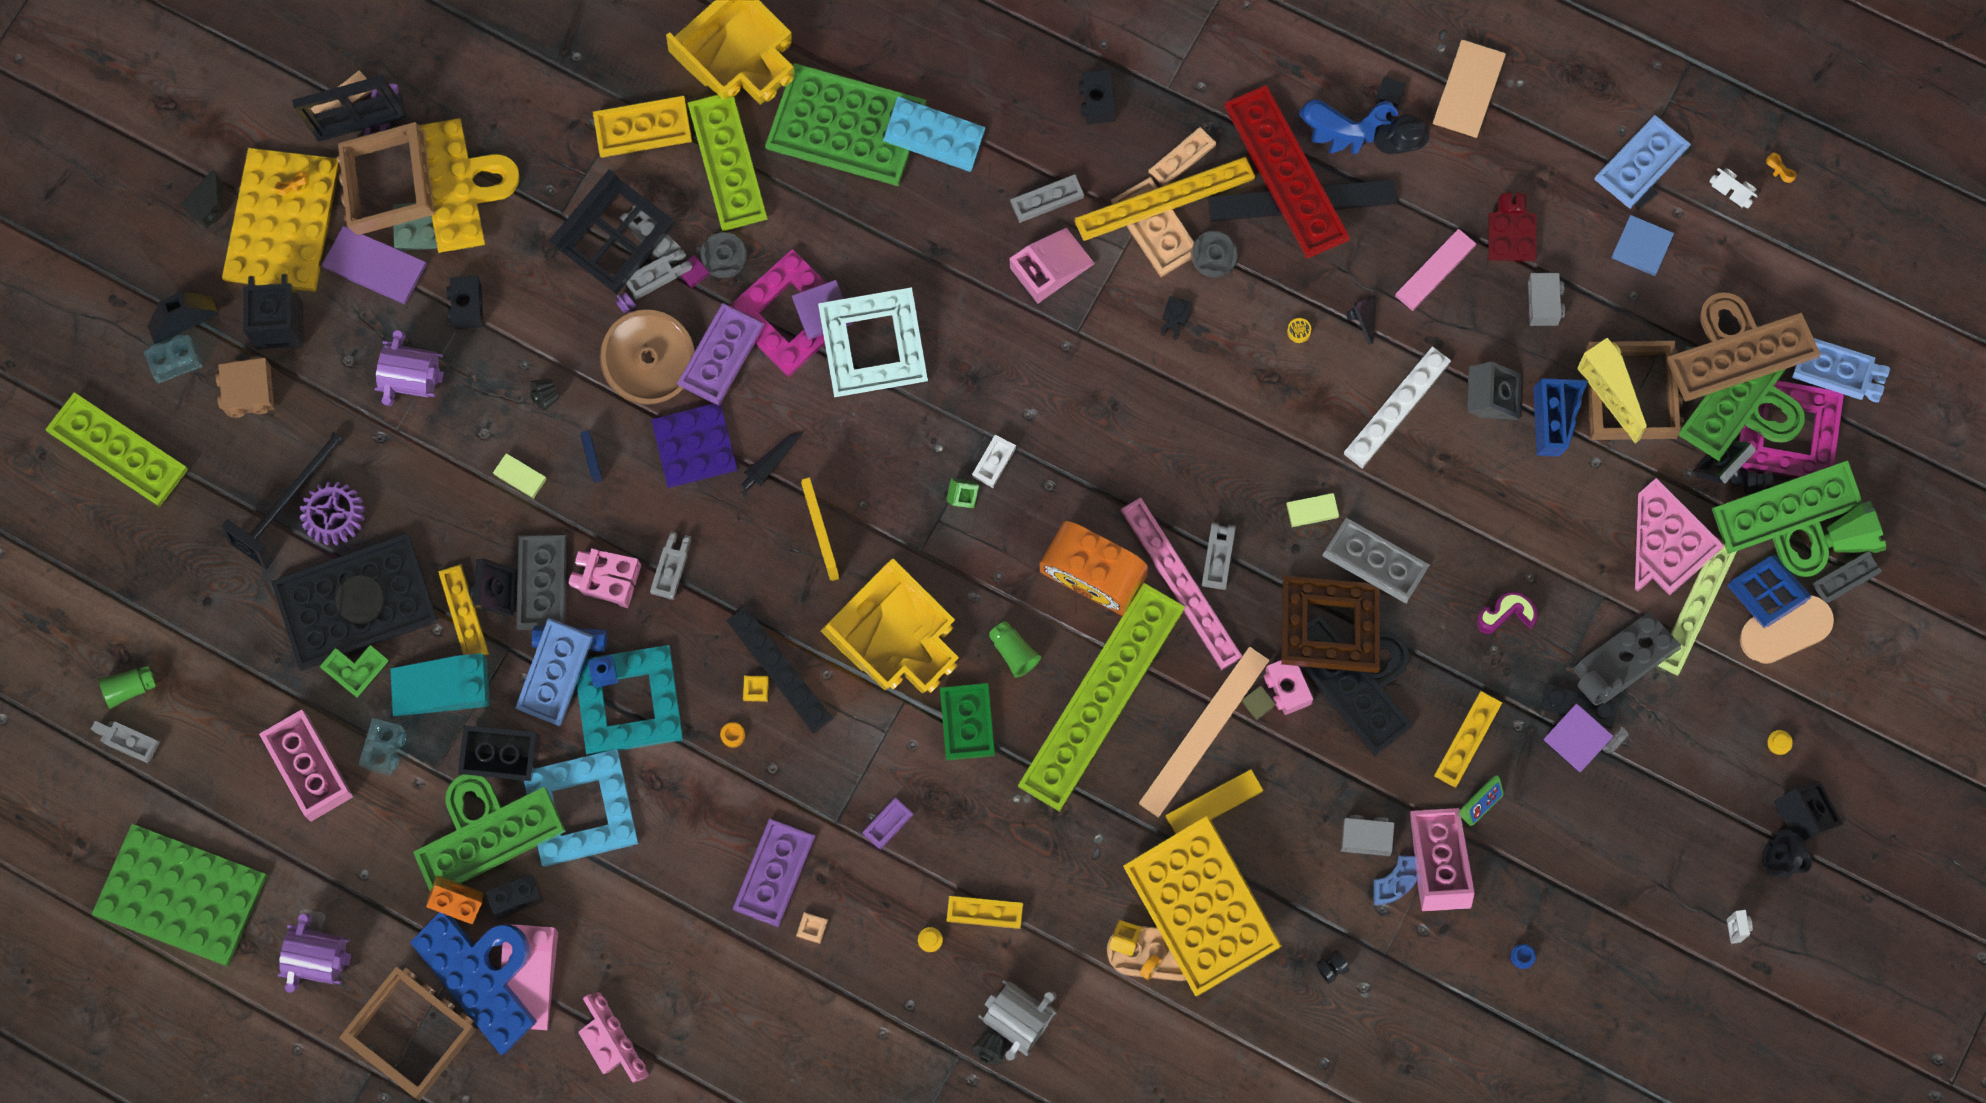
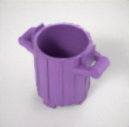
M399 330L394 331L393 342L383 341L385 345L380 352L377 364V388L375 390L384 392L382 403L387 406H393L395 403V392L428 398L436 397L432 393L437 382L442 383L444 372L439 369L438 357L443 358V355L433 351L403 347L406 338L405 333Z
M310 913L301 914L298 917V925L289 924L287 926L290 929L285 936L279 963L281 974H278V976L288 978L285 990L287 992L298 990L300 978L330 984H341L342 980H338L345 965L349 966L351 954L346 953V942H350V939L344 936L309 930L312 915Z

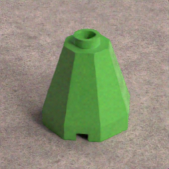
M1871 501L1862 503L1827 527L1828 533L1824 534L1828 548L1833 547L1834 552L1866 553L1870 551V553H1878L1886 550L1885 540L1882 541L1881 539L1883 535L1876 511L1874 507L1872 508Z

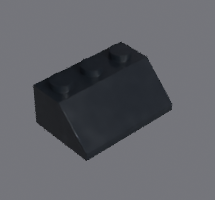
M464 725L458 774L531 781L539 757L541 734L529 731Z

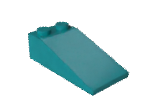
M483 653L459 655L390 669L393 716L490 707L488 665Z

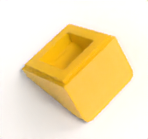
M1118 920L1109 948L1132 956L1142 927Z

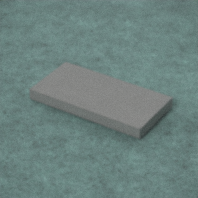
M1347 517L1322 555L1406 604L1430 564Z

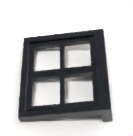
M383 75L292 100L295 111L318 142L407 118L402 95L394 93ZM375 89L380 94L378 97L353 104L348 98L349 96ZM335 100H339L342 104V107L314 114L310 108Z
M608 169L549 241L561 253L617 295L674 227L676 222ZM620 194L636 207L621 225L615 229L601 219L600 215L615 197ZM642 211L658 224L638 247L621 233L636 215ZM595 224L611 237L595 256L589 259L574 246L589 228ZM617 241L633 254L618 272L612 276L596 263L611 245Z

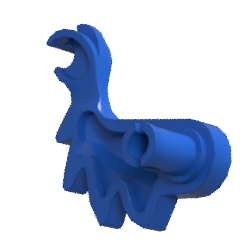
M1310 100L1300 109L1299 116L1314 129L1312 135L1313 142L1325 143L1331 140L1329 153L1341 151L1351 143V153L1357 154L1364 140L1367 143L1373 142L1375 128L1378 125L1391 124V121L1386 119V114L1390 112L1391 116H1398V111L1392 106L1393 103L1382 101L1373 107L1365 118L1359 122H1354L1323 101Z

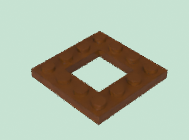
M1283 576L1281 665L1378 673L1380 669V589L1371 583ZM1307 604L1354 608V645L1307 641Z

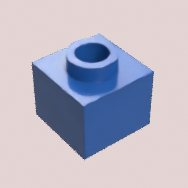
M612 655L588 660L592 684L595 688L619 683ZM606 667V671L599 673L598 668Z

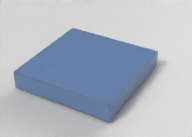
M1630 215L1612 258L1656 276L1674 233Z

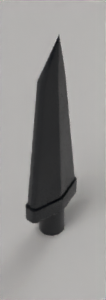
M803 432L788 436L752 467L747 469L744 474L748 478L741 484V487L745 491H748L754 484L761 487Z

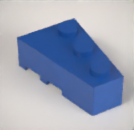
M1541 379L1533 387L1537 456L1560 457L1569 448L1576 416L1581 406L1582 395L1588 380Z

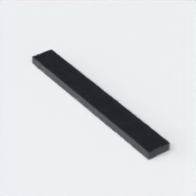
M1394 179L1322 186L1335 210L1397 204ZM1270 191L1208 197L1210 222L1282 215Z

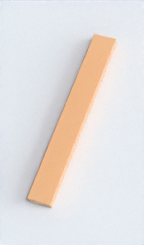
M1251 647L1248 648L1143 796L1139 805L1160 818L1239 706L1242 699H1244L1268 665L1269 659Z

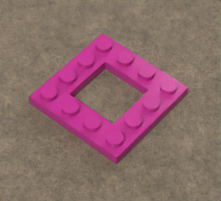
M793 249L730 305V307L764 323L765 326L755 345L788 378L825 345L824 335L808 340L805 330L788 343L759 314L791 284L800 292L826 284Z
M1777 381L1774 387L1795 399L1801 405L1803 411L1815 413L1810 454L1806 455L1763 447L1764 437L1745 425L1739 433L1738 441L1751 443L1756 451L1739 469L1753 470L1760 473L1768 471L1776 476L1795 479L1834 465L1844 394L1829 389ZM1772 403L1760 405L1758 407L1760 416L1767 420L1769 405H1776Z

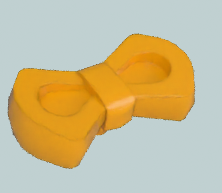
M1772 153L1767 157L1766 163L1775 170L1773 173L1775 177L1779 174L1782 180L1787 183L1795 180L1797 173L1786 168L1779 154Z
M298 171L293 179L278 182L275 185L276 192L279 195H286L291 190L297 193L299 191L297 187L307 184L309 176L305 171Z

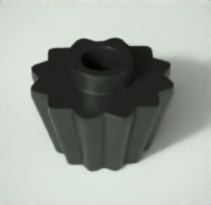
M551 379L530 381L531 399L541 410H547L559 399L557 388Z
M984 1033L972 1045L971 1051L983 1063L996 1066L997 1064L1001 1065L1004 1057L1005 1042L993 1033Z

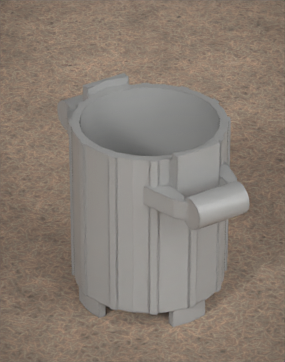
M1004 979L1002 983L1006 986L1001 992L997 991L994 996L991 995L985 1003L989 1010L985 1016L979 1015V1018L1014 1043L1005 1054L1007 1060H1013L1018 1056L1019 1051L1026 1056L1031 1054L1029 1052L1045 1031L1053 1015L1058 1013L1057 1010L1050 1006L1057 995L1055 992L1050 991L1044 995V1000L1040 1003L1018 986Z

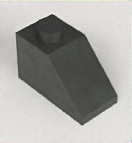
M211 170L181 203L186 212L206 228L216 223L223 212L221 179L214 170Z

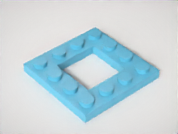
M617 749L537 768L534 771L532 780L524 781L527 795L542 787H546L554 805L552 791L599 780L608 825L563 836L560 834L538 845L543 867L639 844Z

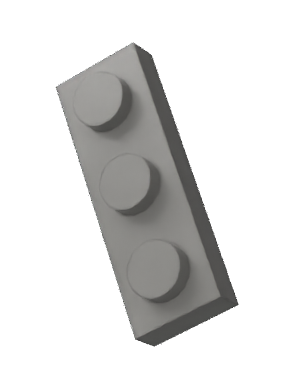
M1072 175L1010 199V203L1019 223L1083 199L1084 193L1076 175Z

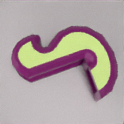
M1509 591L1498 598L1494 611H1491L1489 606L1484 607L1480 611L1476 625L1480 632L1492 634L1515 613L1532 630L1538 619L1537 608L1532 600L1521 592Z

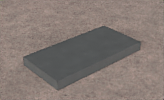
M567 535L518 536L517 630H533L534 626H545L548 618L566 624Z

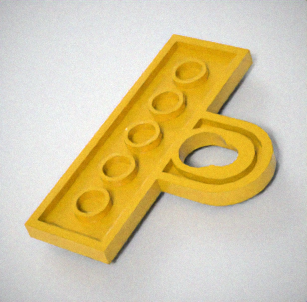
M460 118L419 125L425 131L435 215L431 216L438 253L485 245L477 204L505 199L515 192L519 184V172L516 164L510 158L497 154L468 159ZM482 171H488L492 174L498 173L503 177L500 183L490 187H479L473 182L474 176Z

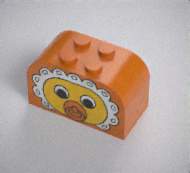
M1064 521L1040 562V573L1123 616L1147 578L1148 566L1138 556L1076 523Z

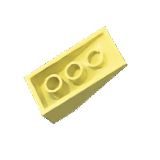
M1606 338L1584 353L1577 369L1588 380L1590 386L1634 443H1637L1647 425L1623 357L1621 356V350L1616 343H1611Z

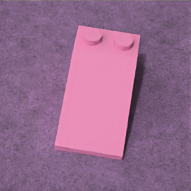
M1459 808L1410 812L1414 854L1416 857V873L1418 876V891L1422 911L1466 909L1472 906L1474 888L1461 816L1458 815Z
M513 925L519 928L527 937L530 954L526 965L507 985L538 1021L531 1029L548 1030L558 931L554 927ZM504 942L502 946L501 969L508 963L509 956L512 954V946L508 942Z

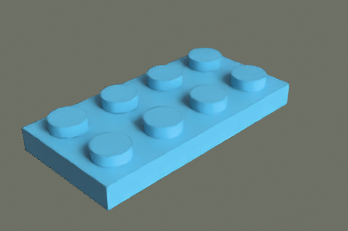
M898 96L883 141L971 172L985 127Z

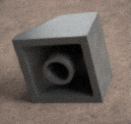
M1492 361L1469 366L1467 412L1481 418L1519 420L1522 374Z

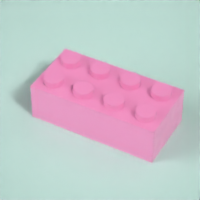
M303 710L296 712L259 734L301 811L310 822L353 798L350 789L312 721Z

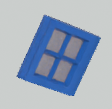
M1775 554L1733 579L1728 584L1730 590L1763 628L1769 627L1811 599V595Z

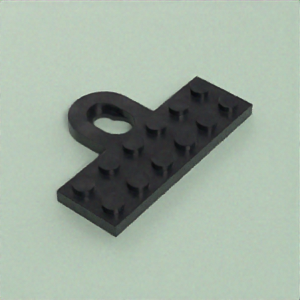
M1320 614L1307 624V641L1344 644ZM1380 632V650H1388L1392 658L1387 663L1385 671L1380 674L1299 666L1374 757L1413 727L1412 723L1383 690L1405 671L1409 662V651L1404 641L1397 635L1388 632Z

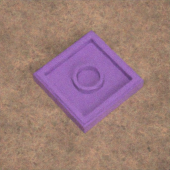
M836 280L792 296L808 340L823 335L818 303L843 299ZM846 323V326L852 325L853 323Z
M1576 703L1543 740L1576 770L1581 772L1613 736Z

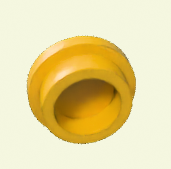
M1777 730L1770 734L1767 744L1771 752L1783 755L1790 751L1793 741L1787 732Z
M933 927L923 929L918 936V944L925 952L937 951L943 942L940 931Z

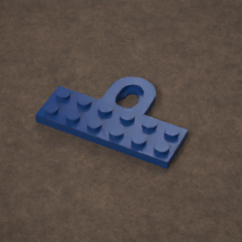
M439 912L410 942L500 1055L506 1054L538 1022L507 985L526 965L530 954L528 939L516 926L503 924L493 927L474 944L453 917ZM508 942L512 946V954L509 956V961L502 969H496L489 961V952L492 947Z

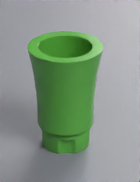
M1007 621L1001 622L990 631L989 637L1008 664L1015 678L1031 671L1041 660V656L1027 644L1015 629H1012Z
M149 665L98 678L101 691L109 709L135 696L146 693V690L157 687Z

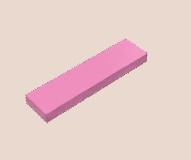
M1458 229L1407 281L1395 296L1409 309L1414 311L1475 248L1476 243Z

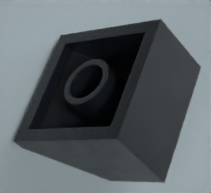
M1820 781L1795 788L1774 800L1777 813L1783 818L1788 830L1798 833L1804 839V842H1808L1843 825Z

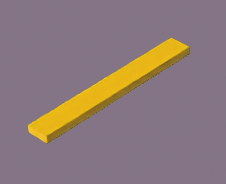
M1243 157L1078 216L1074 221L1083 241L1247 183L1255 179V174L1247 158Z

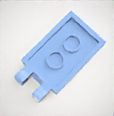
M1814 338L1821 353L1820 357L1796 365L1792 378L1860 400L1866 395L1869 400L1879 403L1884 391V386L1880 384H1885L1890 368L1885 365L1875 364V357ZM1872 379H1874L1876 382L1880 384L1871 383Z

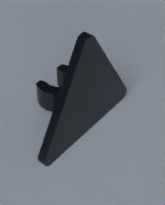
M1371 295L1354 303V308L1346 311L1347 320H1359L1368 344H1373L1376 295Z

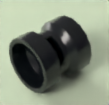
M1753 470L1746 471V480L1744 482L1745 494H1753L1773 486L1772 472L1764 471L1760 474Z
M1338 950L1330 953V957L1326 960L1321 959L1315 963L1320 974L1328 984L1335 981L1336 976L1339 974L1344 975L1350 971L1347 962Z

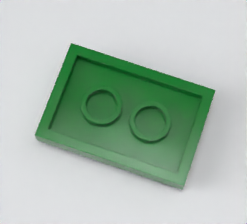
M988 683L940 687L946 761L995 756Z

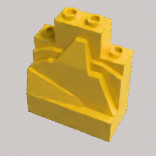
M715 0L675 37L670 32L666 35L668 51L705 87L709 86L724 101L729 96L731 98L740 91V86H742L761 105L765 100L767 102L772 100L777 94L776 91L782 85L784 87L787 86L794 78V67L779 53V51L784 52L789 48L792 34L760 0Z
M894 559L886 563L820 630L861 671H865L884 690L889 687L894 689L903 680L900 677L903 674L921 693H925L927 690L931 693L941 683L938 679L944 673L948 676L957 667L955 661L959 657L939 638L940 635L944 638L953 629L951 624L955 619Z

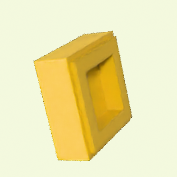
M744 676L743 700L768 701L769 677Z

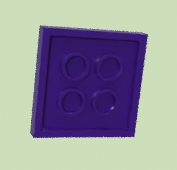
M711 404L651 420L668 488L738 471L721 404L720 406Z

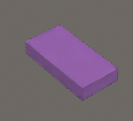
M895 797L862 834L881 850L914 814Z

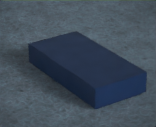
M587 430L581 432L580 436L593 482L597 483L603 481L593 439L590 431Z

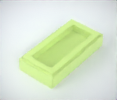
M507 453L493 472L495 476L533 499L547 480L545 476Z
M1334 493L1287 502L1286 504L1291 527L1339 518Z

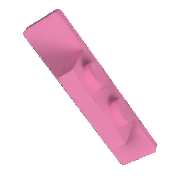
M600 992L586 995L583 1000L595 1019L581 1029L579 1034L602 1073H609L621 1063L632 1082L647 1078L649 1074L645 1069V1064L639 1059L632 1042L626 1037L620 1027L619 1020L614 1017L607 1000Z

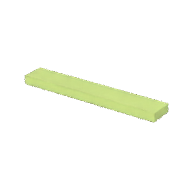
M1724 546L1720 552L1701 568L1671 631V635L1681 644V649L1659 664L1658 667L1677 676L1680 674L1736 552L1727 554Z

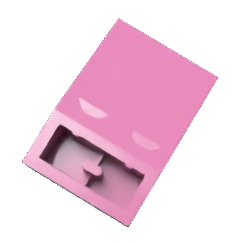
M1067 228L1028 245L1009 258L1010 269L1037 303H1040L1094 265L1093 260Z

